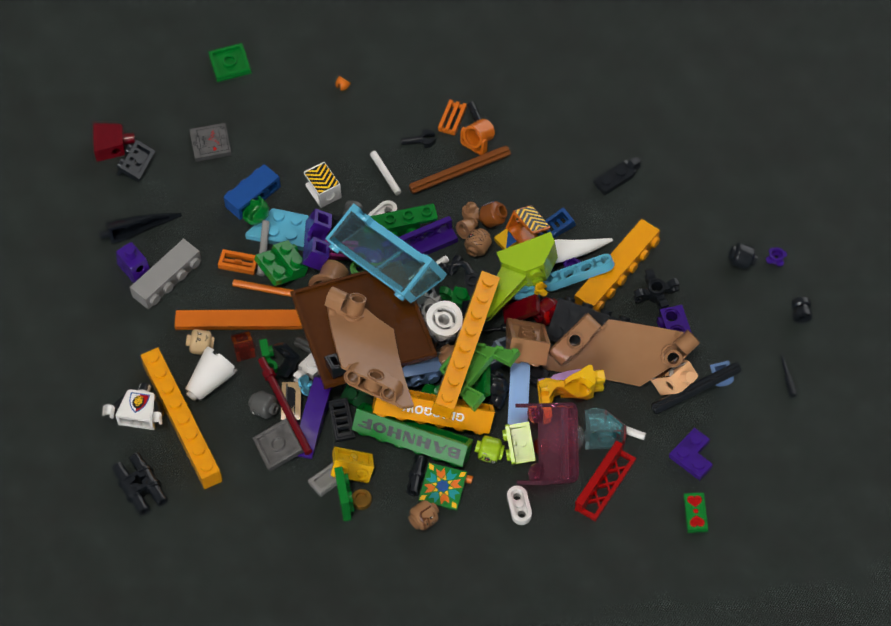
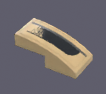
M282 382V392L296 420H301V388L298 382ZM281 408V420H284L286 416Z

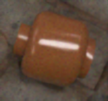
M498 201L487 203L480 209L479 219L488 228L501 225L506 220L507 209Z

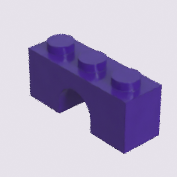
M315 208L306 220L303 265L320 270L328 260L330 243L326 242L325 238L331 230L332 214Z

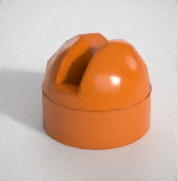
M338 76L335 82L336 88L340 87V91L346 90L351 84L341 76Z

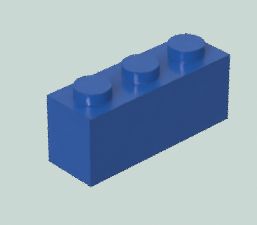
M262 165L260 168L255 169L249 177L241 180L234 189L229 190L223 197L225 207L241 220L243 218V211L250 205L251 199L258 200V196H261L266 200L281 187L280 177L268 166Z

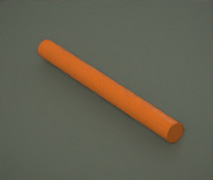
M236 279L233 280L232 284L233 287L291 297L290 291H293L292 289Z

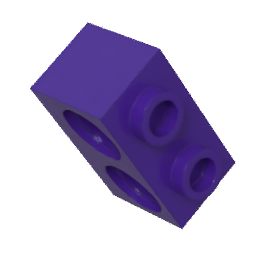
M682 305L660 309L659 317H657L658 327L682 332L688 329L691 332Z

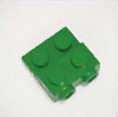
M289 240L274 244L271 250L256 254L254 258L255 262L274 286L304 277L308 270V266L302 264L303 257L298 253V247L295 244H291Z

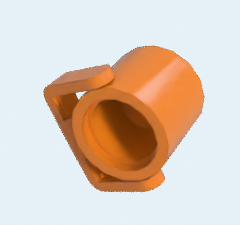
M483 118L467 127H462L460 134L461 144L479 155L485 154L488 141L492 140L495 135L494 126L489 120Z

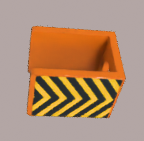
M530 205L514 210L506 229L518 243H522L538 237L537 233L549 230L550 226L536 209Z

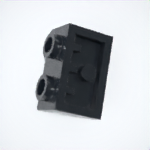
M136 140L133 145L129 144L124 153L127 155L125 159L121 158L116 167L119 169L116 175L119 176L123 173L138 182L155 150Z

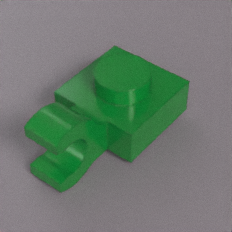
M455 286L454 291H452L448 287H440L439 294L441 299L451 301L459 308L462 307L463 301L470 300L466 288Z
M267 339L259 340L262 357H265L269 367H273L275 373H277V363L270 358L274 357L272 345L268 346Z

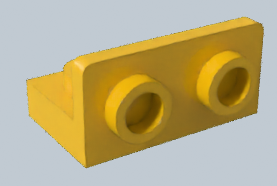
M334 446L331 476L335 477L334 468L342 467L343 473H348L349 480L369 483L374 469L373 454Z

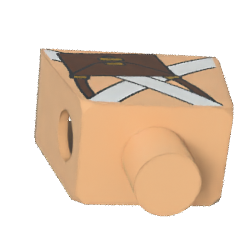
M683 359L679 366L667 369L651 379L660 395L678 394L698 378V374L691 363Z

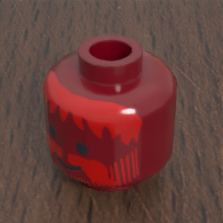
M549 297L539 301L540 313L533 316L534 320L537 323L545 324V326L550 325L558 301L555 298L551 299Z

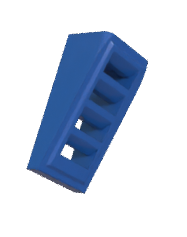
M564 207L545 220L554 229L551 232L553 238L576 226L575 221ZM555 222H558V224L560 225L558 228L554 224ZM543 232L537 233V235H543Z

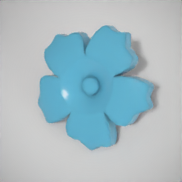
M307 375L298 379L300 391L305 396L309 395L313 383L309 381V376Z

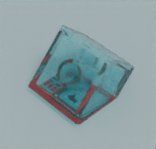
M591 408L585 410V450L611 449L616 440L621 442L623 448H625L627 431L625 424L606 409Z

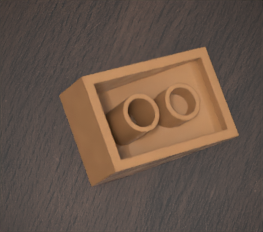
M507 318L506 349L512 350V348H516L521 353L514 363L527 362L536 367L540 365L546 366L551 344L545 324Z

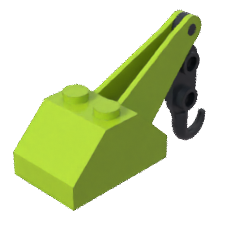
M551 232L497 252L501 268L497 276L500 277L485 321L491 320L524 286H536L537 283L548 279L558 258L555 241ZM461 260L456 261L450 266L449 274L453 276V271L456 267L464 268V283L471 299L479 275L472 269L469 263Z

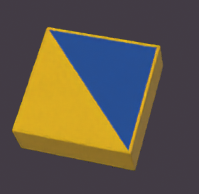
M507 229L494 237V241L503 250L519 244Z

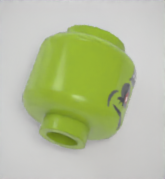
M485 435L481 441L477 440L474 452L478 453L479 460L495 464L498 460L501 461L505 445H502L501 439Z

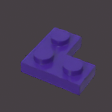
M694 427L670 452L669 458L700 481L713 467L710 461L699 454L709 444L710 439Z

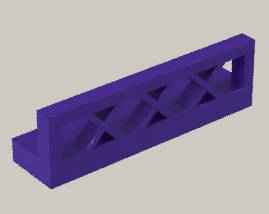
M450 216L399 236L404 242L425 255L458 242V237L452 229V219ZM388 241L381 244L382 253L387 261L401 252V250ZM404 253L391 263L401 261L402 265H405L414 260Z

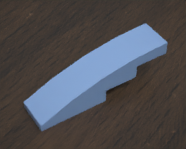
M527 362L513 363L510 368L509 425L528 422L530 364Z

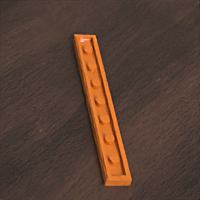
M176 310L175 330L303 329L296 310Z

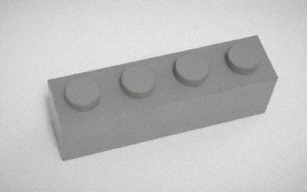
M183 238L130 286L132 297L147 309L156 305L166 293L172 291L179 281L184 280L192 269L199 266L202 261L200 251Z

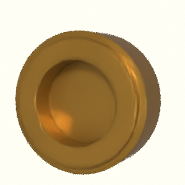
M359 489L352 494L353 506L356 509L365 510L370 507L372 497L369 491Z

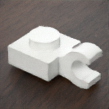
M312 353L298 365L299 370L293 374L295 377L294 382H298V379L304 375L309 376L313 380L319 374Z

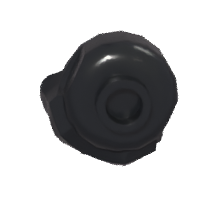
M492 370L491 390L488 397L490 398V403L496 409L501 410L510 385L502 378L503 373Z

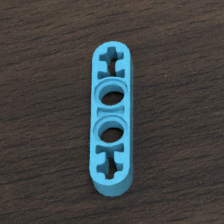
M602 254L551 272L548 279L543 283L547 285V291H555L606 273L613 269L615 263L610 254Z

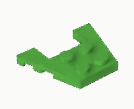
M477 343L459 394L474 412L485 400V396L471 387L494 359L511 367L521 355L518 349L512 348V350L504 349L503 346L491 347L486 346L485 343ZM450 356L439 368L442 375L445 373Z

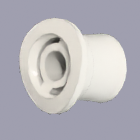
M439 301L433 304L427 311L426 323L430 336H435L437 340H448L462 326V312L453 302Z

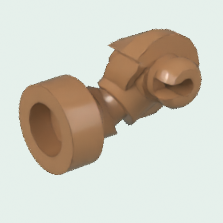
M468 202L463 206L462 216L464 219L456 224V231L463 239H466L469 233L478 226L479 208L474 202Z

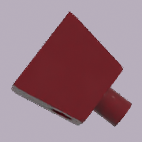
M93 123L94 154L97 162L125 155V145L134 144L135 134H124L122 124Z

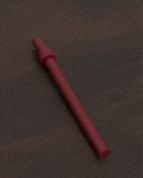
M265 357L259 358L258 362L263 370L262 374L265 380L269 382L305 455L311 454L312 449L275 378L276 374L273 368L269 367Z

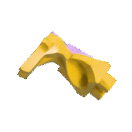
M587 365L583 369L565 371L555 374L550 378L537 379L539 407L541 409L543 425L551 422L552 402L555 396L560 395V398L588 400L594 397V392L604 391V370L594 371L593 365Z

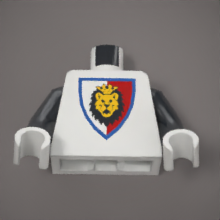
M140 383L138 390L129 389L114 404L104 405L102 416L109 414V417L113 419L115 415L118 425L155 430L156 422L162 425L164 410L161 402L156 400L155 394L150 392L151 385Z

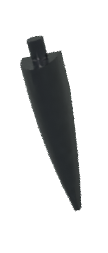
M156 213L105 222L107 230L99 232L100 239L109 237L111 243L120 242L182 215L181 213Z

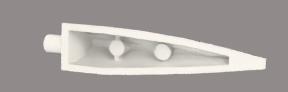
M613 239L554 240L558 255L556 263L591 253L613 242Z

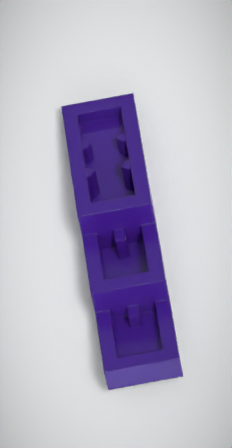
M318 377L313 379L300 423V428L312 449V453L305 455L303 452L298 456L313 459L324 426L323 420L329 406L328 400L333 388L324 389L322 381Z

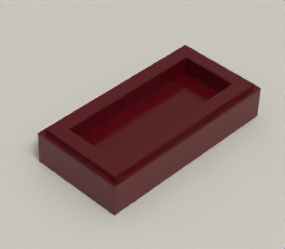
M536 294L503 306L505 324L507 318L524 320L540 313L539 296Z

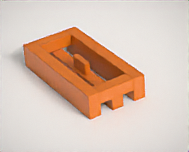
M450 99L439 123L438 131L455 136L467 109V104L463 103L462 105L459 101L454 103ZM453 107V110H452V113H451V115H450V118H449V120H448V122H447V125H446L445 128H443L444 125H445V123H446V120H447V118H448V116H449V113H450V111H451V108ZM458 109H461L451 130L450 127Z
M223 249L218 262V269L255 275L257 263L254 258L256 255Z

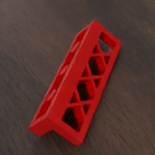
M615 441L575 501V511L595 522L636 461V457L623 451V444L621 442ZM620 456L629 461L626 466L618 467L617 460ZM617 472V481L608 482L607 475ZM607 487V496L598 498L597 490ZM597 503L598 510L595 514L585 509L588 504Z

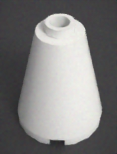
M209 346L204 350L185 388L188 391L186 395L193 401L197 399L201 401L238 371L221 354L215 355L213 353L214 349Z

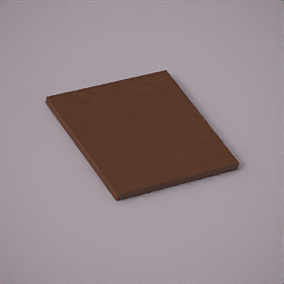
M401 261L390 263L380 270L381 273L403 289L408 286L409 281ZM366 270L290 291L324 389L346 383L344 375L333 379L325 365L324 359L325 356L336 353L327 306H325L327 294L332 286L349 293V296L352 293L364 295L367 299L365 308L394 329L402 367L437 357V352L417 301L415 300L412 303L406 299L401 301L394 295L395 291Z

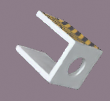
M325 162L304 171V175L309 181L305 184L306 188L320 208L342 198L340 183Z

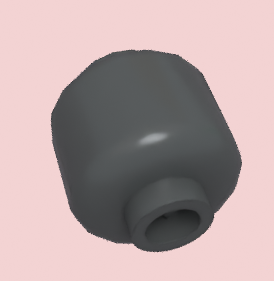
M261 390L253 393L249 399L248 405L251 413L268 419L278 412V400L276 396Z

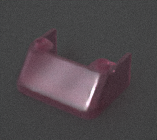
M572 402L515 404V408H528L527 415L532 423H538L539 463L532 464L529 469V480H517V485H550L576 482L579 476L578 410L576 405Z

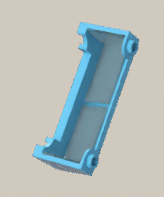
M354 203L325 238L330 243L329 248L337 254L340 251L395 291L394 295L401 301L406 299L410 303L414 302L440 283L447 275L431 257L421 254L376 222L371 216L365 214Z

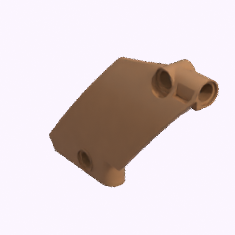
M332 286L327 294L325 306H327L331 333L341 369L346 370L344 374L345 382L356 389L401 409L414 407L402 370L394 329L365 308L367 299L364 295L352 293L349 296V293Z
M587 313L549 349L546 366H542L546 370L565 372L593 365L594 371L604 370L605 380L642 386L667 369L679 366L682 360L700 342L688 329L682 332L608 319L601 326ZM572 335H578L581 338L577 344H572L569 339ZM670 353L678 354V359L674 362L669 361L667 358Z

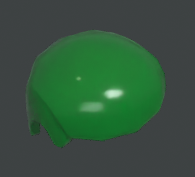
M258 196V200L251 199L250 205L243 211V219L250 225L260 224L268 217L269 206L261 196Z

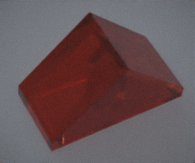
M249 331L230 336L237 362L256 357L253 340Z

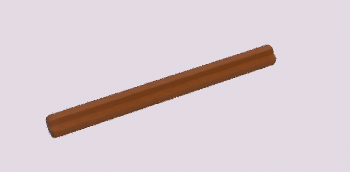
M505 145L409 184V189L412 194L418 193L510 156V149Z

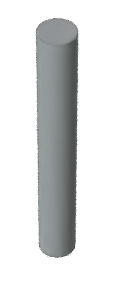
M267 220L262 221L259 253L267 251L270 224ZM258 265L257 275L264 276L265 273Z

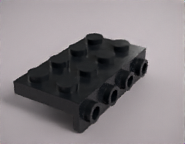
M564 296V298L558 299L547 334L549 340L557 342L587 313L601 326L608 319L629 322L630 318L619 315V318L611 315V311L602 308L598 311L593 309L594 305L583 302L581 305L575 303L576 299ZM572 335L569 341L572 344H577L581 338L578 335Z

